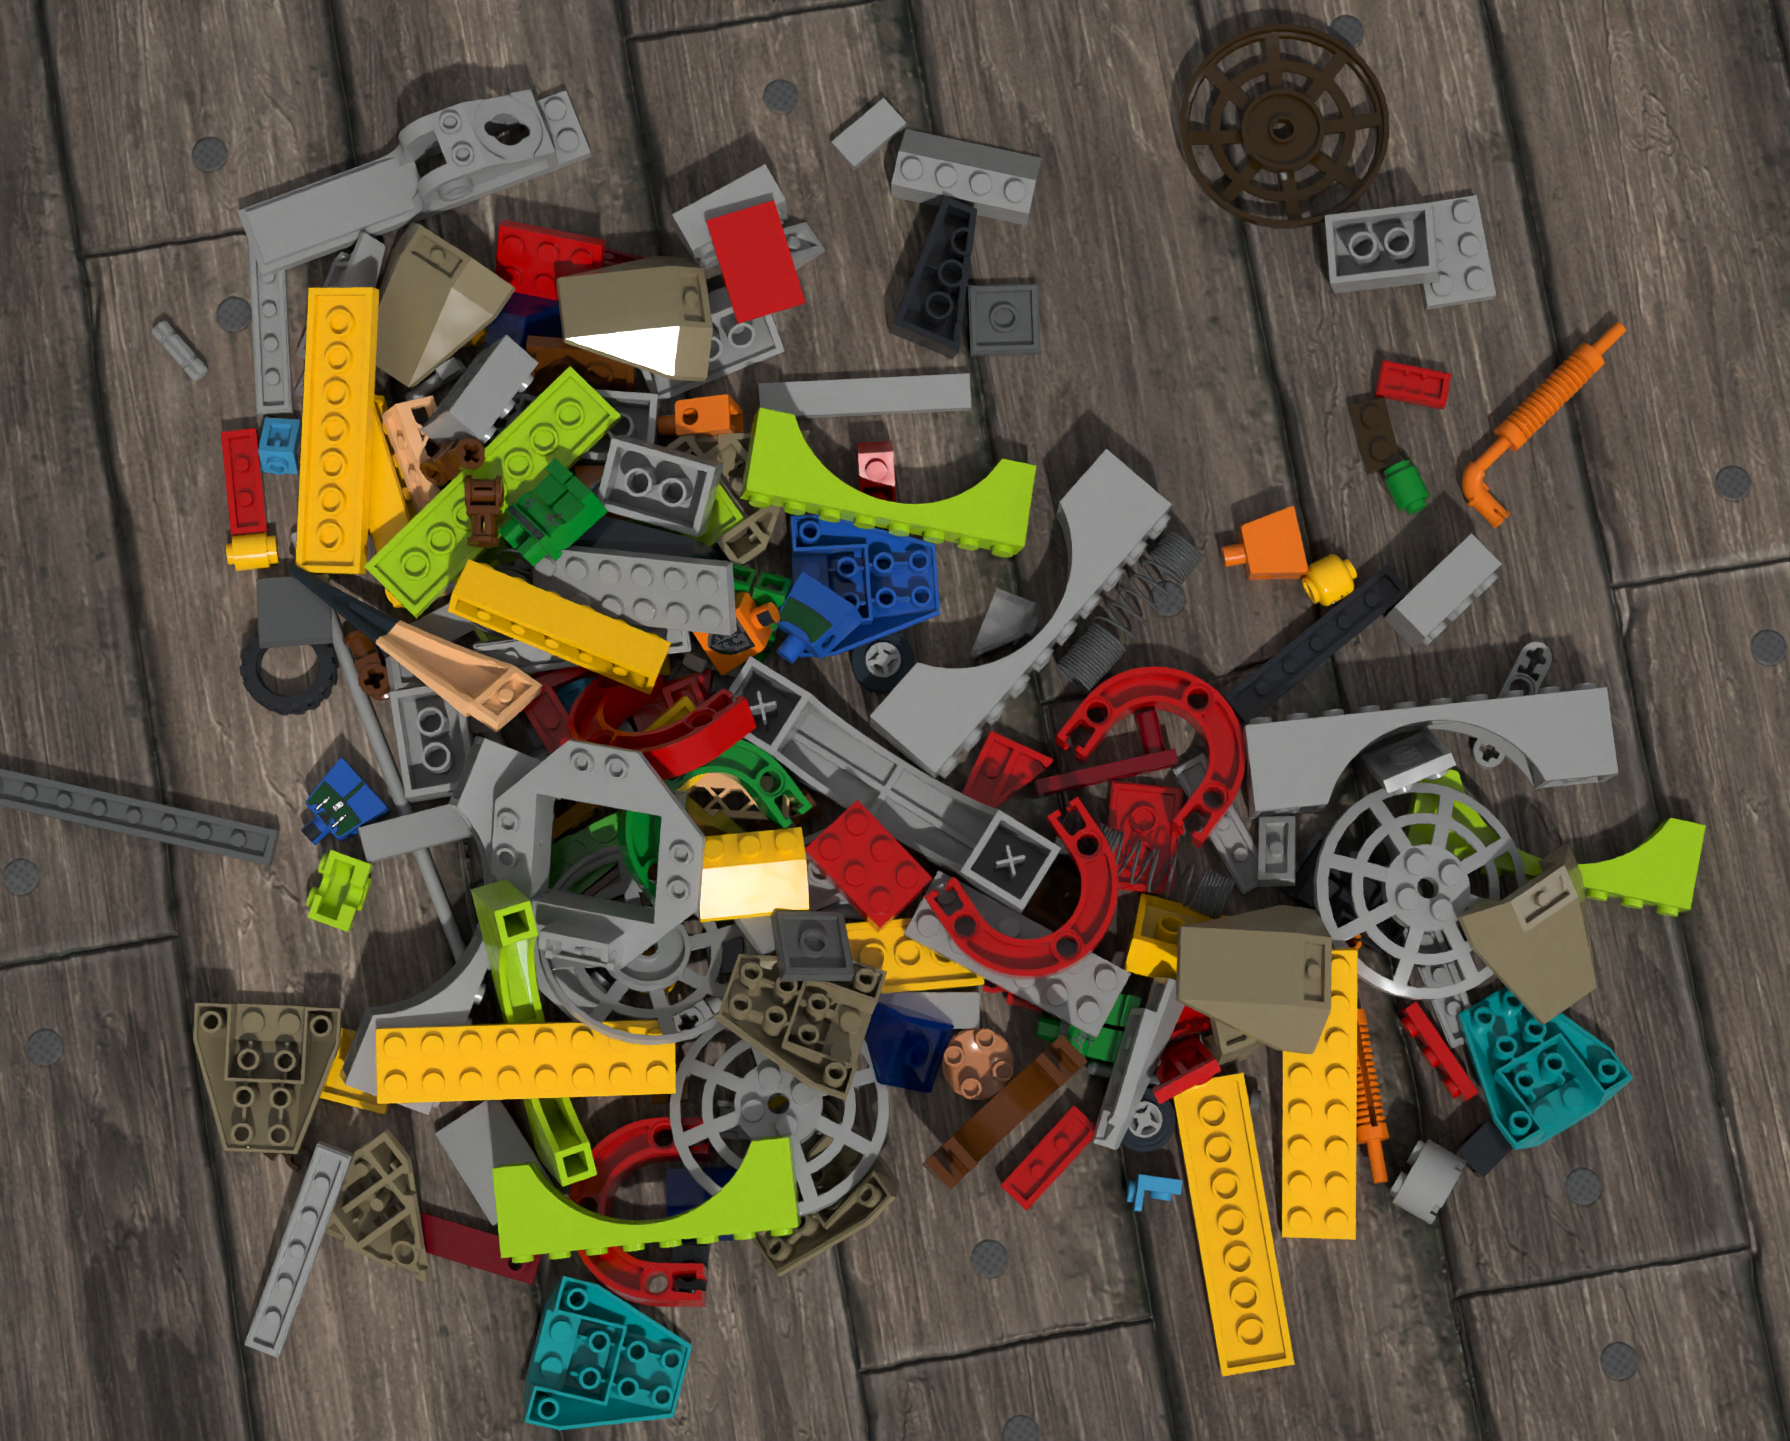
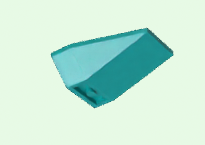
M1507 987L1488 996L1457 1016L1492 1121L1514 1150L1541 1145L1596 1112L1633 1079V1076L1610 1047L1562 1013L1546 1024H1540Z
M561 1275L544 1307L528 1366L524 1389L523 1422L556 1430H567L674 1418L692 1345L600 1285Z

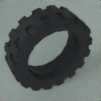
M258 632L255 636L252 634L247 640L248 645L246 649L242 650L240 657L242 659L240 675L243 677L245 689L257 703L267 710L280 715L305 714V711L318 708L320 702L330 697L331 689L338 680L337 668H339V661L332 643L310 645L318 657L319 664L315 681L307 690L298 695L283 696L273 693L267 688L261 677L260 665L264 654L269 648L260 649Z

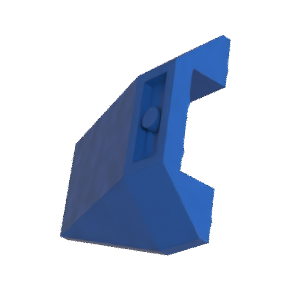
M819 515L790 517L792 586H794L800 574L805 572L855 605L863 619L860 625L826 656L842 654L940 615L936 548L934 543L908 536L892 535L888 531L879 528L861 529L854 526V522L842 519L839 522H827L821 520ZM804 649L799 658L816 656Z

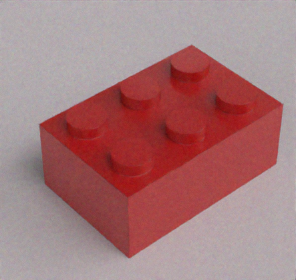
M859 800L855 801L805 848L806 858L877 933L882 931L915 900L933 880Z

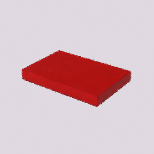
M774 200L705 221L737 324L806 303Z
M1119 781L1111 782L1107 825L1125 833L1117 864V872L1136 841L1141 838L1142 846L1133 880L1139 874L1153 849L1159 846V855L1151 882V887L1153 886L1170 857L1175 853L1177 855L1179 834L1171 829V824L1181 811L1183 788ZM1118 843L1117 848H1116V850H1115V852H1114V859H1115V857H1116V853H1117V849H1118L1119 843ZM1136 848L1127 865L1118 876V890L1165 895L1172 862L1156 888L1152 892L1147 890L1155 854L1139 880L1133 885L1130 884ZM1175 869L1173 872L1168 895L1174 888Z

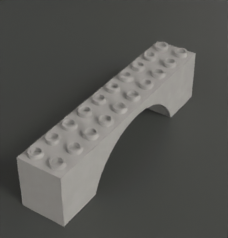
M1106 449L1059 502L1056 518L1066 543L1068 576L1062 601L1046 626L1021 649L992 663L968 668H941L917 662L870 715V727L922 772L934 779H937L939 776L946 779L958 765L957 761L960 758L957 755L963 749L969 752L981 739V734L983 733L981 728L986 722L992 726L1004 713V708L1007 705L1005 701L1011 695L1016 699L1027 687L1030 672L1035 669L1039 673L1050 661L1051 655L1054 652L1052 647L1056 643L1063 646L1075 632V627L1078 625L1075 621L1080 616L1085 620L1098 606V601L1101 599L1099 594L1103 590L1109 593L1122 578L1121 575L1124 573L1122 568L1127 563L1132 567L1139 560L1148 545L1146 543L1147 539L1150 537L1155 541L1162 534L1171 519L1168 512L1172 504Z
M751 656L749 657L729 688V691L734 696L733 702L736 701L735 698L739 695L747 698L757 728L741 740L747 741L767 752L783 767L788 775L843 809L847 810L855 801L859 800L901 845L951 876L956 877V879L972 889L1022 914L1056 859L1061 847L1001 810L980 803L905 762L845 722L811 693Z
M1582 683L1574 685V689L1560 692L1559 686L1540 688L1538 693L1524 696L1523 690L1503 692L1502 697L1489 700L1487 694H1476L1467 696L1466 701L1460 703H1452L1451 698H1439L1430 700L1429 705L1416 707V702L1412 701L1396 703L1394 708L1380 711L1379 705L1360 707L1358 712L1344 715L1343 709L1323 711L1322 716L1317 718H1308V713H1295L1286 715V720L1272 722V717L1250 719V723L1242 729L1246 750L1244 781L1249 819L1320 812L1328 804L1340 774L1359 753L1374 743L1390 736L1426 728L1428 730L1456 732L1475 739L1479 738L1489 743L1488 745L1503 752L1517 766L1533 789L1605 782L1618 774L1607 687L1596 688V683Z
M476 736L449 804L460 814L476 842L483 868L484 885L498 881L491 872L495 800L542 761L486 738ZM479 921L472 939L462 956L437 982L420 993L399 1002L366 1007L339 1074L345 1085L377 1096L376 1028L471 1025L472 1019L468 1015L473 1003L476 1005L480 1003L486 988V984H483L482 980L486 970H491ZM440 1102L396 1104L429 1115L431 1107L437 1108Z

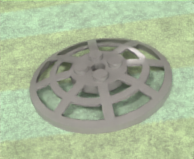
M1414 783L1412 789L1399 794H1394L1393 792L1388 794L1384 788L1370 793L1350 806L1335 821L1323 841L1316 860L1313 879L1314 903L1317 913L1332 937V948H1349L1345 941L1365 931L1382 950L1399 959L1393 980H1390L1366 966L1358 958V978L1373 988L1392 996L1411 1000H1436L1455 996L1472 989L1494 974L1488 966L1479 972L1477 971L1470 955L1472 948L1468 940L1464 941L1455 923L1458 921L1457 916L1463 913L1466 908L1469 909L1483 899L1470 894L1468 874L1484 866L1489 883V899L1499 900V879L1493 859L1508 851L1514 864L1518 889L1525 885L1527 880L1522 859L1513 839L1501 822L1486 807L1470 796L1450 787L1432 783ZM1410 792L1439 795L1437 814L1412 813L1397 818L1393 817L1382 800ZM1454 800L1466 804L1479 813L1495 829L1500 839L1485 847L1471 830L1451 819ZM1369 808L1381 826L1365 840L1356 859L1334 854L1337 843L1347 827L1360 813ZM1413 824L1434 825L1431 844L1412 846L1401 827ZM1449 830L1464 838L1476 853L1460 861L1454 854L1446 850ZM1388 835L1399 853L1393 857L1387 867L1369 863L1368 859L1375 847ZM1330 868L1352 873L1351 898L1357 918L1340 928L1337 927L1333 918L1329 901L1328 877ZM1364 877L1381 881V894L1384 904L1369 912L1363 894ZM1421 879H1427L1433 884L1434 894L1430 899L1422 897L1418 892L1417 885ZM1392 917L1398 924L1408 929L1404 947H1400L1389 940L1376 925ZM1440 930L1443 931L1452 949L1436 954L1418 953L1423 934ZM1457 960L1465 979L1456 984L1437 988L1407 985L1414 964L1439 965Z
M619 845L603 848L584 857L569 868L553 887L554 890L572 893L569 889L589 872L606 864L618 862L621 883L614 884L600 891L594 897L611 900L624 895L627 904L642 906L639 892H642V890L630 875L621 855ZM697 910L693 914L700 920L699 910ZM715 921L701 922L707 932L688 936L686 929L680 923L653 944L656 949L655 954L651 956L640 954L621 970H607L616 981L609 991L604 994L592 982L585 968L601 966L555 957L552 959L545 958V950L538 948L540 965L545 979L558 1001L571 1015L587 1027L609 1038L643 1045L672 1044L694 1038L720 1023L716 1020L717 1012L704 1023L692 1029L677 1032L672 1016L692 1008L706 994L723 1000L727 986L715 982L722 963V943L743 937L744 954L757 955L737 923L718 929ZM710 946V966L705 977L687 968L690 951ZM554 969H574L583 988L593 999L599 1002L590 1015L576 1007L565 995L553 972ZM677 980L696 989L686 999L671 1006H668L663 990L674 984ZM628 989L648 992L653 1009L634 1008L621 1004L619 1001ZM612 1011L631 1018L657 1019L662 1035L632 1034L611 1028L603 1024V1022Z
M718 1023L712 1029L704 1032L692 1044L681 1061L676 1074V1094H671L670 1125L674 1143L685 1168L696 1183L711 1197L722 1189L703 1172L693 1158L689 1146L709 1138L720 1157L731 1167L738 1170L744 1158L741 1159L733 1153L724 1143L719 1133L739 1126L751 1142L757 1137L792 1134L796 1179L804 1200L799 1202L800 1216L825 1209L852 1192L868 1175L878 1159L886 1138L889 1122V1096L884 1073L874 1052L865 1040L860 1052L865 1057L869 1068L855 1071L845 1101L843 1121L839 1125L822 1116V1097L828 1094L809 1088L745 1040H740L729 1048L717 1060L714 1066L696 1060V1056L715 1034L723 1030L725 1026ZM749 1048L752 1049L757 1066L749 1071L743 1079L724 1071L735 1057ZM687 1073L707 1080L702 1096V1118L704 1123L683 1132L680 1100ZM875 1082L878 1098V1116L875 1132L870 1142L851 1131L856 1113L854 1087ZM718 1084L736 1092L734 1100L735 1111L714 1119L713 1098L716 1085ZM777 1096L785 1097L789 1101L787 1111L782 1114L772 1113L768 1108L772 1098ZM816 1130L834 1139L823 1153L813 1160L806 1162L801 1144L808 1140ZM844 1145L864 1155L859 1165L845 1180L831 1190L819 1196L817 1195L811 1174L830 1163Z

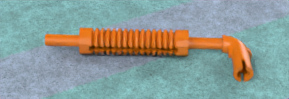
M1616 321L1592 346L1587 343H1581L1572 352V355L1568 356L1567 360H1564L1562 365H1559L1553 371V374H1550L1544 380V383H1541L1530 394V397H1527L1521 403V406H1518L1507 417V420H1504L1494 429L1497 440L1475 462L1470 461L1464 469L1461 484L1463 494L1468 500L1467 505L1470 508L1473 506L1493 529L1497 528L1503 522V519H1506L1511 513L1488 492L1490 488L1483 482L1484 472L1507 449L1516 452L1537 432L1536 430L1540 429L1605 364L1602 355L1626 332L1625 327L1620 322Z
M1358 934L1345 941L1349 948L1359 949L1361 947L1362 941L1357 942L1361 935ZM1357 1009V1144H1367L1374 1184L1388 1182L1381 1141L1389 1139L1387 1123L1383 1122L1386 1117L1382 1115L1384 1113V1109L1381 1108L1383 1102H1380L1382 1096L1378 1095L1381 1091L1379 1088H1376L1379 1086V1082L1375 1081L1378 1079V1075L1374 1074L1377 1070L1373 1068L1375 1062L1371 1061L1374 1059V1055L1370 1054L1373 1052V1049L1369 1047L1371 1045V1041H1368L1370 1035L1366 1034L1369 1032V1028L1365 1027L1368 1024L1365 1009Z

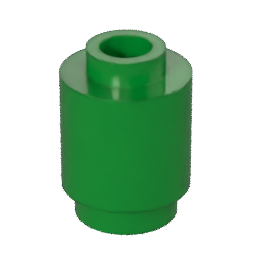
M1409 460L1401 461L1383 472L1386 477L1384 483L1398 512L1406 511L1408 515H1412L1427 507L1425 501L1431 495L1417 467L1412 466Z

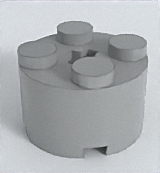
M1429 1139L1426 1143L1419 1140L1406 1162L1412 1166L1408 1175L1401 1171L1388 1193L1394 1197L1392 1203L1431 1225L1436 1216L1430 1212L1433 1211L1437 1214L1438 1210L1442 1208L1461 1174V1171L1455 1169V1167L1462 1170L1467 1161Z

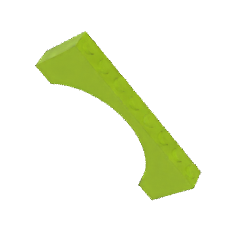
M760 407L753 417L740 499L749 500L750 505L759 508H769L770 505L783 507L786 513L793 515H804L805 512L819 515L821 520L827 522H839L842 519L854 522V526L861 529H874L876 526L889 529L888 532L896 536L915 534L923 536V540L930 543L939 544L949 541L958 543L957 546L964 550L974 551L978 550V548L992 550V554L995 556L1008 558L1016 555L1025 547L1036 465L1002 458L985 479L957 496L922 504L890 502L862 493L832 474L819 461L806 443L794 414Z
M1448 769L1447 774L1433 780L1425 778L1415 782L1446 786L1466 794L1459 772ZM1412 792L1408 814H1437L1439 795ZM1454 800L1451 819L1471 830L1485 847L1500 839V836L1483 821L1476 811L1466 804ZM1669 818L1662 821L1643 843L1630 852L1611 860L1578 864L1583 876L1585 897L1597 901H1607L1608 897L1621 899L1622 906L1634 909H1642L1643 904L1657 907L1656 913L1672 917H1678L1679 912L1682 913L1690 910L1706 825ZM1408 825L1405 827L1404 833L1412 846L1431 844L1434 825ZM1449 830L1446 850L1454 854L1460 861L1476 853L1464 838ZM1517 848L1528 883L1542 873L1538 863L1542 858ZM1508 851L1493 859L1498 878H1501L1502 874L1516 876L1514 864ZM1484 866L1479 867V874L1487 876Z
M507 879L471 889L504 1024L545 1022L538 992L534 961V949L538 931L530 900ZM570 1098L523 1099L538 1159L560 1185L564 1187L597 1175L589 1140L578 1120Z
M792 1134L754 1138L738 1171L720 1191L690 1210L654 1220H625L590 1211L576 1204L555 1188L541 1172L535 1161L499 1164L492 1168L501 1258L512 1257V1263L534 1261V1255L547 1253L549 1259L571 1257V1251L585 1250L588 1256L608 1253V1247L622 1246L623 1252L639 1251L645 1249V1243L659 1242L660 1248L681 1246L682 1239L696 1238L697 1244L718 1242L720 1235L733 1234L734 1240H746L756 1238V1232L769 1230L771 1236H785L793 1234V1228H797L801 1224Z

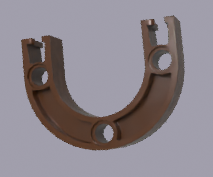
M1062 1034L957 1130L922 1165L947 1192L950 1191L968 1172L978 1165V1162L1044 1100L1064 1085L1088 1061Z

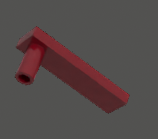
M1153 710L1136 715L1145 755L1037 779L1033 784L1036 798L1176 767L1178 764L1175 748L1169 750L1165 748L1157 711Z
M419 1211L426 1253L534 1285L543 1254L534 1255V1261L512 1263V1257L501 1258L499 1235Z

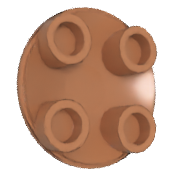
M977 1027L963 1030L949 1041L942 1057L944 1078L952 1090L967 1099L985 1100L994 1097L1009 1083L1013 1076L1014 1058L1012 1050L1006 1040L993 1030Z

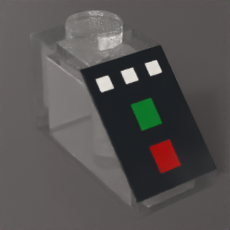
M996 588L970 653V659L979 661L1021 643L1025 633L1032 635L1040 615L1034 613L1037 603Z

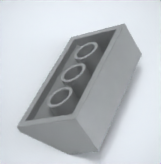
M906 129L898 152L891 183V197L939 207L944 196L976 208L977 215L1027 226L1042 158Z
M726 287L708 293L713 333L706 381L671 380L640 369L651 394H658L661 402L784 352L772 314L737 324Z

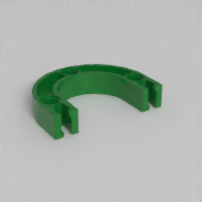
M739 740L724 753L693 771L663 780L669 789L676 790L684 782L700 774L717 773L727 776L739 783L749 793L775 829H786L792 824L789 818L782 815L774 802L775 798L782 795V793L794 805L792 809L795 813L802 815L812 807L791 777L771 755L744 740ZM765 772H768L773 778V786L768 792H765L760 785L761 776ZM619 809L617 830L621 855L630 875L655 907L657 882L652 883L649 880L647 871L651 864H658L661 816Z

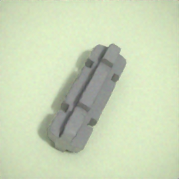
M167 321L159 322L152 329V334L163 344V347L182 368H185L184 371L193 381L202 379L208 373V368L197 358L196 354L178 334H175V330Z

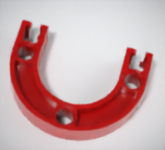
M1155 666L1141 667L1119 673L1107 679L1084 699L1056 735L1055 744L1064 751H1067L1070 747L1067 743L1068 738L1078 727H1082L1087 733L1092 734L1084 748L1077 745L1074 749L1077 752L1076 759L1084 765L1109 731L1128 715L1144 710H1162L1186 720L1197 731L1203 741L1207 754V771L1200 786L1172 821L1171 829L1182 836L1185 832V829H1183L1184 821L1194 811H1197L1202 817L1208 819L1201 833L1194 830L1190 835L1193 838L1191 844L1200 849L1232 806L1244 776L1246 764L1245 742L1240 723L1233 709L1211 685L1190 673L1178 669ZM1198 695L1204 698L1207 705L1202 709H1194L1189 705L1187 699ZM1092 709H1100L1104 711L1107 718L1103 722L1095 723L1088 718L1087 713ZM1208 793H1215L1221 798L1222 805L1211 808L1204 803L1203 796Z
M659 673L650 695L600 675L579 694L568 716V730L572 739L641 751L662 780L680 776L705 765L724 753L757 728L747 698L739 695L735 698L736 701L733 702L734 696L732 692L723 688L692 712L669 725L643 732L618 730L620 725L631 714L659 695L661 688L666 687L661 673Z
M1078 796L1071 800L1066 808L1069 814L1076 811L1085 827L1075 835H1069L1059 822V817L1062 815L1059 809L1047 816L1048 824L1075 863L1081 882V896L1076 910L1070 919L1057 931L1036 939H1017L996 931L979 914L956 877L947 881V886L944 889L947 893L954 890L963 908L955 911L951 916H947L936 902L937 896L940 895L936 889L924 896L925 901L956 947L981 968L996 975L1013 979L1032 980L1054 976L1067 971L1084 960L1095 950L1108 931L1114 916L1118 897L1117 866L1106 838ZM1084 838H1091L1097 843L1098 849L1092 855H1083L1078 851V842ZM961 918H970L975 922L976 928L972 934L962 936L955 931L956 922ZM1064 938L1072 939L1078 947L1077 952L1070 957L1061 956L1056 949L1057 943Z
M670 1117L639 1120L615 1130L601 1140L591 1150L597 1175L573 1183L569 1199L582 1207L589 1203H595L598 1205L596 1213L610 1217L613 1198L620 1185L629 1175L643 1166L656 1162H682L674 1140L665 1147L657 1145V1139L661 1134L666 1132L672 1133ZM681 1117L683 1132L704 1123L703 1118ZM702 1143V1147L689 1146V1150L696 1162H712L713 1148L710 1147L709 1143ZM619 1246L608 1247V1253L591 1256L586 1255L585 1250H577L581 1259L596 1279L607 1289L626 1300L647 1306L706 1307V1292L702 1290H695V1293L677 1292L676 1283L680 1278L694 1277L700 1279V1281H707V1269L703 1263L647 1262L623 1252V1249ZM656 1277H665L668 1281L666 1288L659 1293L651 1292L649 1287L652 1280Z

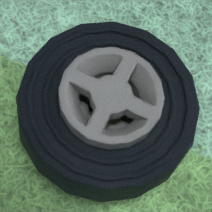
M896 632L854 648L851 656L852 671L857 682L866 690L878 694L890 693L915 665L914 652L909 642Z
M1146 1088L1133 1116L1134 1118H1132L1121 1142L1129 1150L1140 1153L1155 1151L1164 1146L1174 1133L1176 1125L1175 1109L1169 1100L1159 1104L1152 1088Z

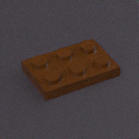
M528 335L526 352L538 362L531 372L534 379L529 385V395L539 396L569 366L595 390L636 392L635 367L563 342V338Z

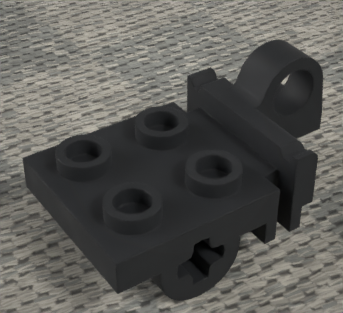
M1320 830L1316 831L1296 861L1295 886H1280L1278 888L1279 892L1309 909H1316L1313 879L1316 860L1323 841L1327 836ZM1339 840L1334 854L1356 859L1359 851L1346 842ZM1330 868L1328 877L1329 901L1333 918L1337 927L1340 928L1345 922L1349 923L1357 918L1351 898L1352 873ZM1364 877L1363 894L1368 912L1377 908L1382 901L1381 881ZM1391 917L1376 925L1394 943L1397 942L1405 930L1403 926ZM1365 931L1360 933L1361 938L1357 942L1362 941L1364 945L1383 957H1387L1388 953L1382 950Z

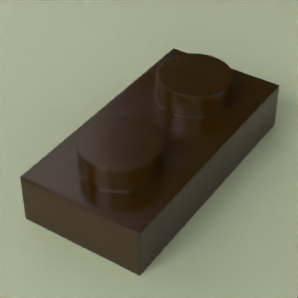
M1384 397L1350 405L1348 410L1366 475L1385 471L1389 467L1401 462Z

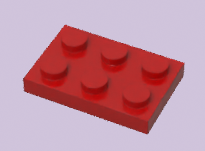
M502 219L499 224L495 274L516 288L515 293L558 301L556 286L558 278L603 268L606 240Z

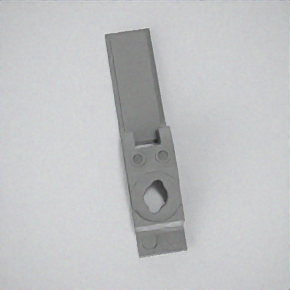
M531 89L500 97L462 102L421 117L407 125L399 133V145L388 155L238 210L237 212L264 278L355 245L361 233H366L374 238L409 225L411 222L415 223L592 156L567 91L565 90L535 101ZM523 125L529 129V136L523 138L516 145L502 144L494 136H491V134L505 129L509 131ZM443 153L447 164L432 170L421 178L416 165L428 161V157Z

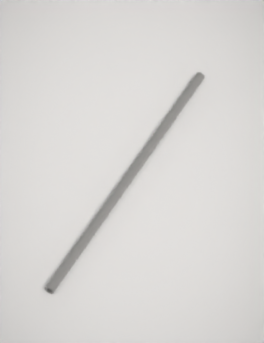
M297 532L290 535L295 550ZM331 607L332 645L398 815L401 817L412 814L411 805L405 798L402 782L368 695L359 686V674L355 667L354 659L349 647L344 645L343 638L345 636L336 613ZM428 849L413 852L457 962L464 953L466 946Z

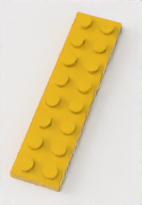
M373 287L308 289L295 564L308 573L366 575L364 565L367 563L379 289Z
M1332 948L1331 1011L1314 1053L1309 1055L1283 1051L1282 1237L1356 1240L1358 948Z
M657 1019L604 1020L603 1024L611 1028L632 1034L662 1035ZM581 1021L376 1028L377 1104L676 1094L675 1043L661 1045L627 1043L609 1038L587 1027Z
M1244 1073L1212 1077L1207 1083L1195 1085L1173 1097L1221 1375L1228 1376L1295 1365Z

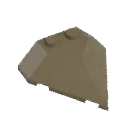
M810 430L801 431L807 442ZM751 433L718 434V436L681 435L667 445L666 448L723 463L719 483L745 520L717 539L715 548L727 561L744 566L766 550L782 508L770 505L769 508H759L750 505L749 500L740 499Z
M386 1129L353 1152L354 1156L325 1235L328 1234L344 1241V1247L393 1269L399 1266L415 1273V1279L428 1283L430 1276L411 1157L390 1130ZM298 1195L289 1202L293 1209Z

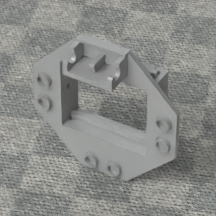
M570 739L495 800L491 872L498 881L507 879L530 900L539 934L538 948L545 950V958L552 959L555 957L606 967L610 971L621 970L700 909L705 835L685 810L687 792L669 789L641 751ZM554 797L661 816L655 909L548 888Z

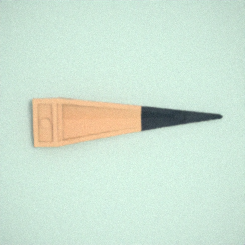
M290 564L289 573L461 714L465 717L473 716L495 733L540 695L542 685L516 666L454 644L405 623L348 595L298 566Z

